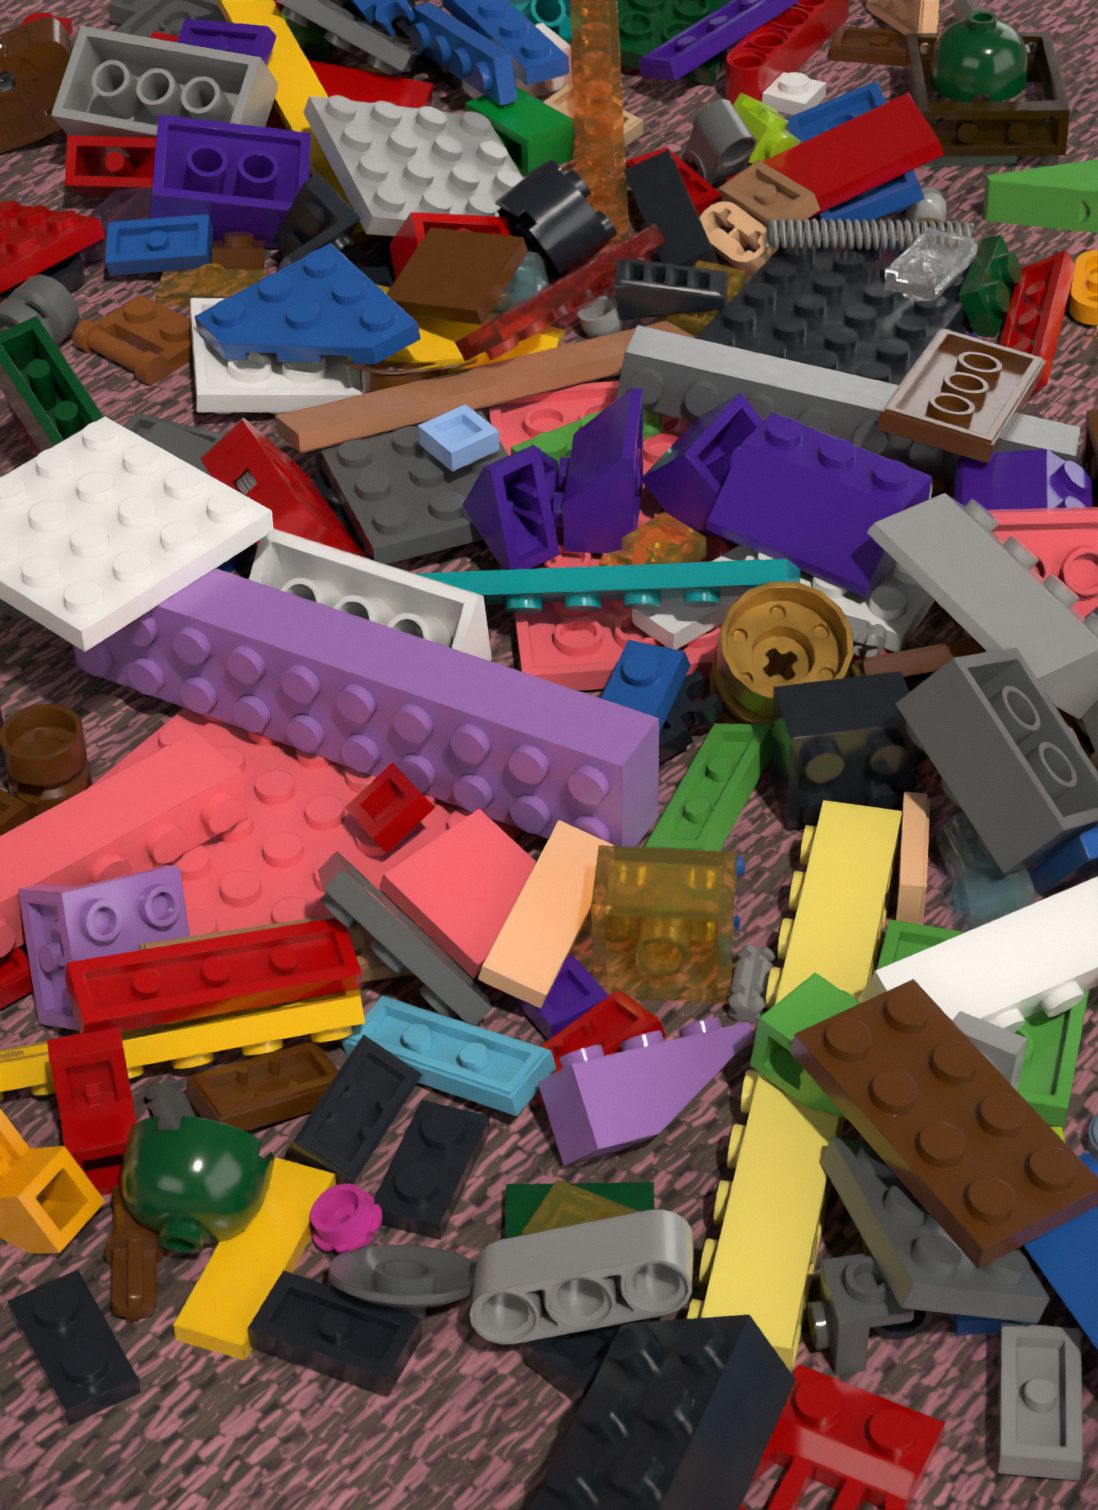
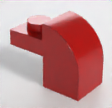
M120 1027L46 1040L60 1112L64 1146L100 1195L112 1194L113 1188L120 1183L121 1163L130 1128L133 1124L137 1123Z

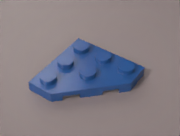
M331 243L312 251L302 259L274 274L264 277L261 281L227 299L219 301L214 306L194 316L198 332L226 360H247L249 352L277 353L278 361L321 363L324 355H351L353 364H377L421 339L417 322Z

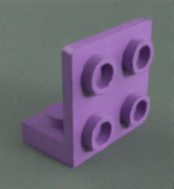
M165 865L82 886L41 883L18 889L38 1022L42 1025L79 1030L65 981L67 962L138 951L141 943L190 936L181 872L178 866Z

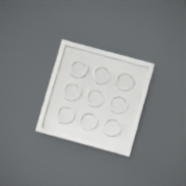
M103 417L96 422L88 424L83 430L54 447L42 451L37 457L3 477H0V599L86 652L274 531L272 510L111 419Z

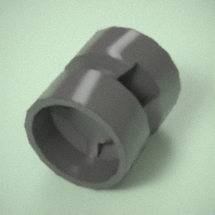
M44 275L31 276L12 292L7 299L0 303V332L38 316L56 345L60 344L74 331L80 320L79 309L72 294L61 283Z

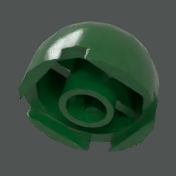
M975 11L968 14L966 18L959 19L942 30L934 43L929 63L930 86L934 91L946 98L960 102H973V94H989V102L1004 101L1016 97L1024 91L1026 86L1028 53L1025 43L1014 27L1001 19H997V16L992 12Z
M160 1116L145 1118L131 1126L121 1163L120 1186L125 1204L141 1226L159 1235L158 1243L161 1246L180 1253H198L203 1250V1245L217 1244L244 1232L256 1218L270 1185L275 1160L272 1152L264 1158L259 1156L262 1141L257 1137L231 1125L199 1117L182 1116L179 1130H157Z

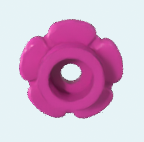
M340 1184L326 1190L314 1202L310 1212V1220L315 1228L313 1238L316 1245L323 1251L329 1252L335 1249L340 1254L366 1247L372 1241L375 1232L381 1225V1207L378 1204H374V1198L371 1194L363 1192L360 1187L354 1184Z

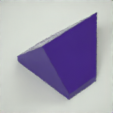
M535 445L483 467L463 503V507L503 570L531 569L560 555L553 519L554 493L557 492L558 461Z

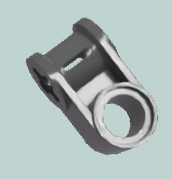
M726 99L717 100L707 105L696 115L686 150L681 159L712 185L745 170L750 156L756 147L757 140L732 103Z

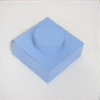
M466 404L418 425L419 444L452 472L500 450L499 431Z

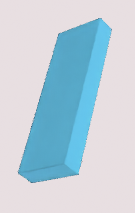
M381 996L364 1015L365 1023L355 1025L352 1029L353 1034L342 1040L346 1055L349 1056L361 1037L365 1035L421 1073L422 1076L418 1083L514 1116L519 1115L540 1089L538 1082L549 1077L556 1069L551 1050L385 996Z

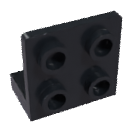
M319 173L303 183L272 240L285 257L277 271L329 243L343 255L354 244L350 237L361 218Z

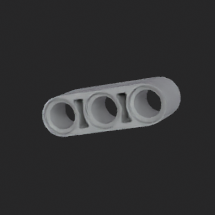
M647 1210L491 1243L480 1252L476 1263L470 1306L471 1324L476 1332L488 1341L499 1344H517L667 1315L678 1311L688 1302L692 1293L693 1230L688 1222L676 1213L666 1210Z

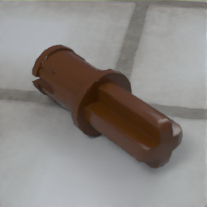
M119 1183L112 1190V1236L105 1243L104 1254L105 1259L111 1265V1310L115 1315L124 1316L126 1322L136 1323L139 1322L140 1317L153 1315L157 1308V1263L162 1261L165 1248L158 1243V1234L141 1226L125 1204Z

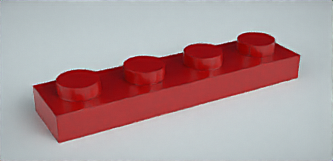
M1066 250L1021 268V281L1015 284L999 344L1046 360L1042 377L1031 396L1048 384L1076 267Z
M336 917L67 962L65 981L80 1034L120 1027L122 1032L358 990L362 978V972L348 930Z

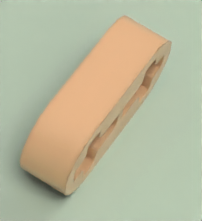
M731 202L713 204L699 217L714 252L740 272L753 276L778 250V248L775 249L773 247V237L771 239V246L768 249L765 247L767 228ZM724 225L727 228L732 227L733 230L728 234L721 227ZM749 244L757 251L753 253L747 250L745 252L744 248Z

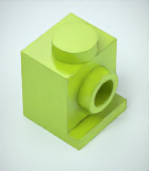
M743 93L739 94L733 106L757 140L756 147L749 159L750 163L753 164L758 160L761 162L801 142L785 129L788 121L777 114L778 111L775 108Z

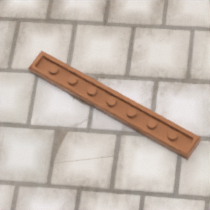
M668 321L644 326L694 338L691 334ZM636 328L275 415L277 434L299 452L306 453L342 444L349 440L362 439L398 430L402 427L422 424L465 404L474 411L619 375L622 370L625 350Z

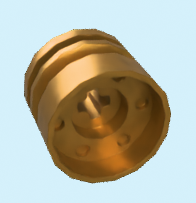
M769 582L747 590L728 610L720 630L717 651L710 671V694L717 693L725 709L724 714L720 718L726 724H772L773 687L845 678L854 655L853 631L841 607L822 591L799 582Z

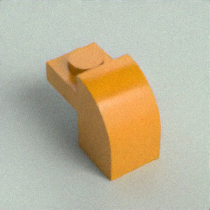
M0 1108V1238L31 1254L60 1253L105 1203V1200L65 1146L30 1148Z

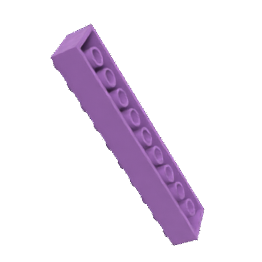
M216 568L86 652L73 645L77 669L88 672L91 675L113 681L146 695L160 698L196 713L207 715L375 777L393 762L423 794L464 808L470 812L480 809L489 818L549 839L558 820L619 847L620 849L614 862L619 865L624 864L659 817V718Z

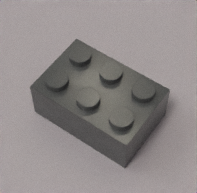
M1017 647L952 658L895 703L906 720V730L909 737L921 750L928 754L942 776L941 784L944 792L955 805L963 809L978 833L977 840L982 852L990 861L999 866L1003 874L1043 863L1048 857L1080 834L1098 827V772Z

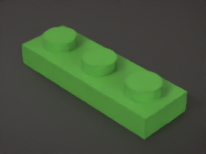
M714 724L644 846L652 867L712 868L771 758L772 724Z

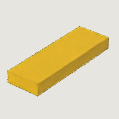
M274 1157L270 1185L258 1215L244 1232L226 1241L219 1242L173 1324L177 1341L246 1361L253 1348L250 1347L248 1326L283 1270L292 1273L315 1230L310 1220L312 1206L322 1193L336 1186L334 1173Z

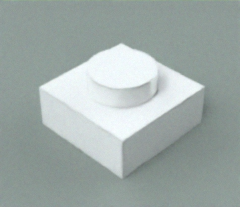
M783 72L762 93V102L772 106L779 112L795 115L817 106L826 97V83L809 79L808 76L802 73Z

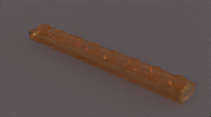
M570 0L576 173L590 189L591 195L586 198L587 202L595 212L597 210L601 211L610 220L617 232V235L609 241V244L598 253L630 252L627 181L623 171L626 170L617 0Z

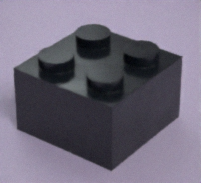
M901 671L773 687L770 780L786 831L805 829L806 825L817 827L823 800L902 811L904 792L915 793L919 747L909 737L906 730V720L895 704L909 693Z

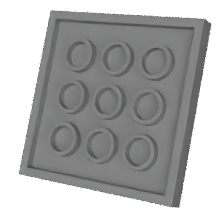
M309 96L303 112L350 204L361 218L360 223L366 234L395 236L411 212L499 216L497 211L501 207L495 205V201L523 179L493 126H491L490 121L485 116L476 112L468 111L460 114L443 112L429 106H423L419 109L400 107L386 101H377L375 103L351 101L342 96H331L330 98Z

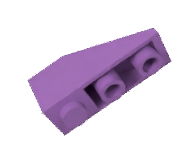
M713 1017L679 1029L681 1038L664 1042L661 1031H654L620 1043L622 1052L605 1056L602 1045H595L562 1056L560 1061L563 1069L539 1081L538 1085L563 1165L566 1166L622 1151L660 1134L754 1036L750 1021L722 1028L719 1017Z

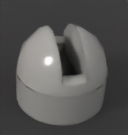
M933 187L921 188L925 199L910 205L906 209V219L910 223L914 219L919 220L923 218L945 221L947 206L942 194Z
M595 297L586 301L578 309L581 327L590 339L618 333L623 326V319H620L617 299L614 297Z

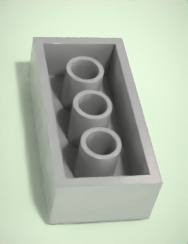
M80 26L51 116L67 135L156 138L158 114L266 127L279 84L261 57Z

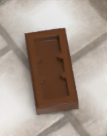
M311 1041L187 1076L186 1096L203 1119L225 1123L243 1131H248L312 1112L338 1073V1069L317 1042Z

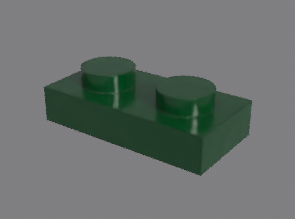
M1002 234L982 239L958 295L961 303L964 304V310L973 331L977 336L991 337L998 334L1005 314L1009 310L1015 284L1021 281V266L1018 257L1014 252H1009Z

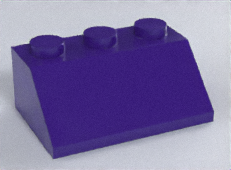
M158 114L149 219L209 214L213 224V241L223 240V233L250 232L254 233V240H266V247L278 248L272 240L303 183L309 179L311 133Z
M772 412L742 442L709 515L706 530L774 559H788L802 571L867 597L897 564L867 531L875 522L929 500L932 476L909 468L902 462L890 460L857 447L847 440L835 438L805 426L793 418L783 417Z

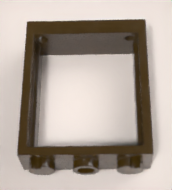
M1019 32L1028 53L1026 83L1034 84L1038 101L928 102L925 84H930L931 77L929 78V63L934 43L940 33H906L904 65L906 93H909L939 139L944 153L942 156L1066 155L1070 107L1050 32Z

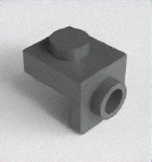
M871 1253L821 1259L819 1301L810 1302L807 1307L808 1324L813 1346L816 1350L828 1348L835 1375L866 1371L869 1328L910 1322L914 1318L915 1311L913 1309L901 1308Z

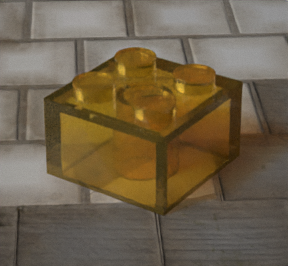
M599 845L591 902L593 978L608 995L620 989L635 1000L730 1005L729 997L732 995L731 986L736 938L738 852Z

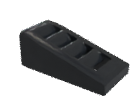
M617 260L614 284L620 319H639L715 311L726 308L728 290L726 271L643 260Z

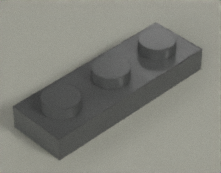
M338 851L317 870L322 888L326 891L320 897L325 907L345 926L350 928L358 921L376 938L370 944L371 948L393 971L400 974L407 967L425 983L419 991L439 1014L451 1018L457 1013L465 1022L475 1026L492 1009L484 988Z

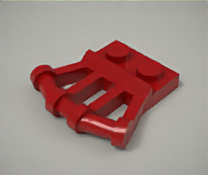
M797 1364L792 1374L796 1382L752 1479V1482L755 1481L775 1464L788 1469L767 1510H797L812 1480L841 1491L831 1510H860L864 1501L884 1510H908L943 1439L945 1422ZM741 1504V1507H740L739 1510H748V1509H747L743 1504Z

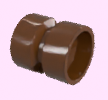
M40 704L21 709L5 720L0 729V747L4 766L8 772L10 794L28 804L31 819L83 792L93 784L90 762L87 759L83 724L76 712L61 705Z

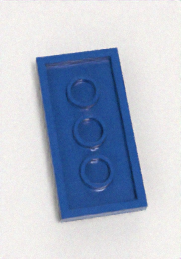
M875 81L790 116L786 120L788 121L791 134L799 139L800 143H803L885 104L886 101L878 82ZM912 170L820 213V216L826 222L830 218L835 223L840 218L843 224L847 218L851 223L855 219L860 223L863 219L870 222L872 219L875 220L889 213L904 211L910 205L925 198L915 172Z

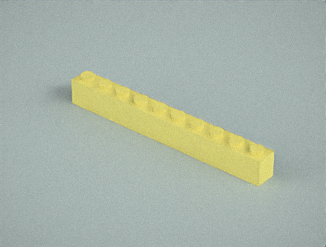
M823 800L817 827L805 826L800 864L808 865L807 871H795L793 875L789 910L797 913L795 919L783 918L778 943V959H785L784 968H771L766 993V1008H772L815 972L838 989L851 994L858 1001L859 996L876 970L899 857L902 811ZM747 1070L742 1089L741 1113H748L749 1116L746 1125H733L728 1150L727 1166L728 1168L736 1169L733 1182L720 1181L715 1202L714 1225L722 1226L720 1239H706L701 1259L699 1282L700 1284L708 1285L705 1301L691 1300L687 1319L750 1314L793 1374L832 1181L822 1165L821 1159L831 1137L841 1138L845 1118L805 1107L758 1071Z

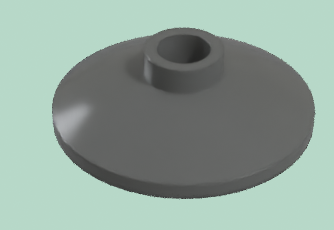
M377 1245L362 1247L353 1252L347 1251L335 1257L329 1265V1279L335 1287L360 1300L391 1307L423 1319L426 1316L427 1307L448 1304L472 1294L476 1263L460 1254L438 1248L415 1245Z

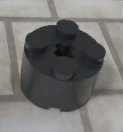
M552 159L541 163L495 201V205L501 207L497 211L498 215L508 218L511 235L524 238L528 250L527 256L532 252L538 259L543 258L545 260L539 266V269L557 284L565 281L606 247L609 241L617 235L616 229L610 220L601 211L597 210L595 212L587 202L586 198L591 195V192L584 180L572 169L565 174L562 168Z

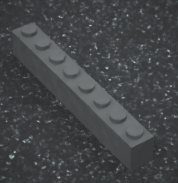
M637 325L624 353L616 400L631 388H643L644 410L695 421L700 416L741 392L763 421L772 412L783 417L793 418L805 426L835 438L847 440L857 447L887 459L902 462L909 468L935 478L955 482L956 461L962 457L959 454L877 430L880 412L899 385ZM1019 413L996 452L1048 449L1064 461L1075 462L1081 427Z

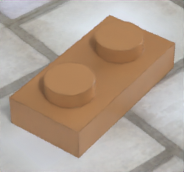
M760 160L719 187L724 202L728 201L737 205L767 229L769 220L772 217L776 220V223L780 218L784 222L790 218L793 224L799 218L802 223L805 218L808 219L820 210L814 193Z

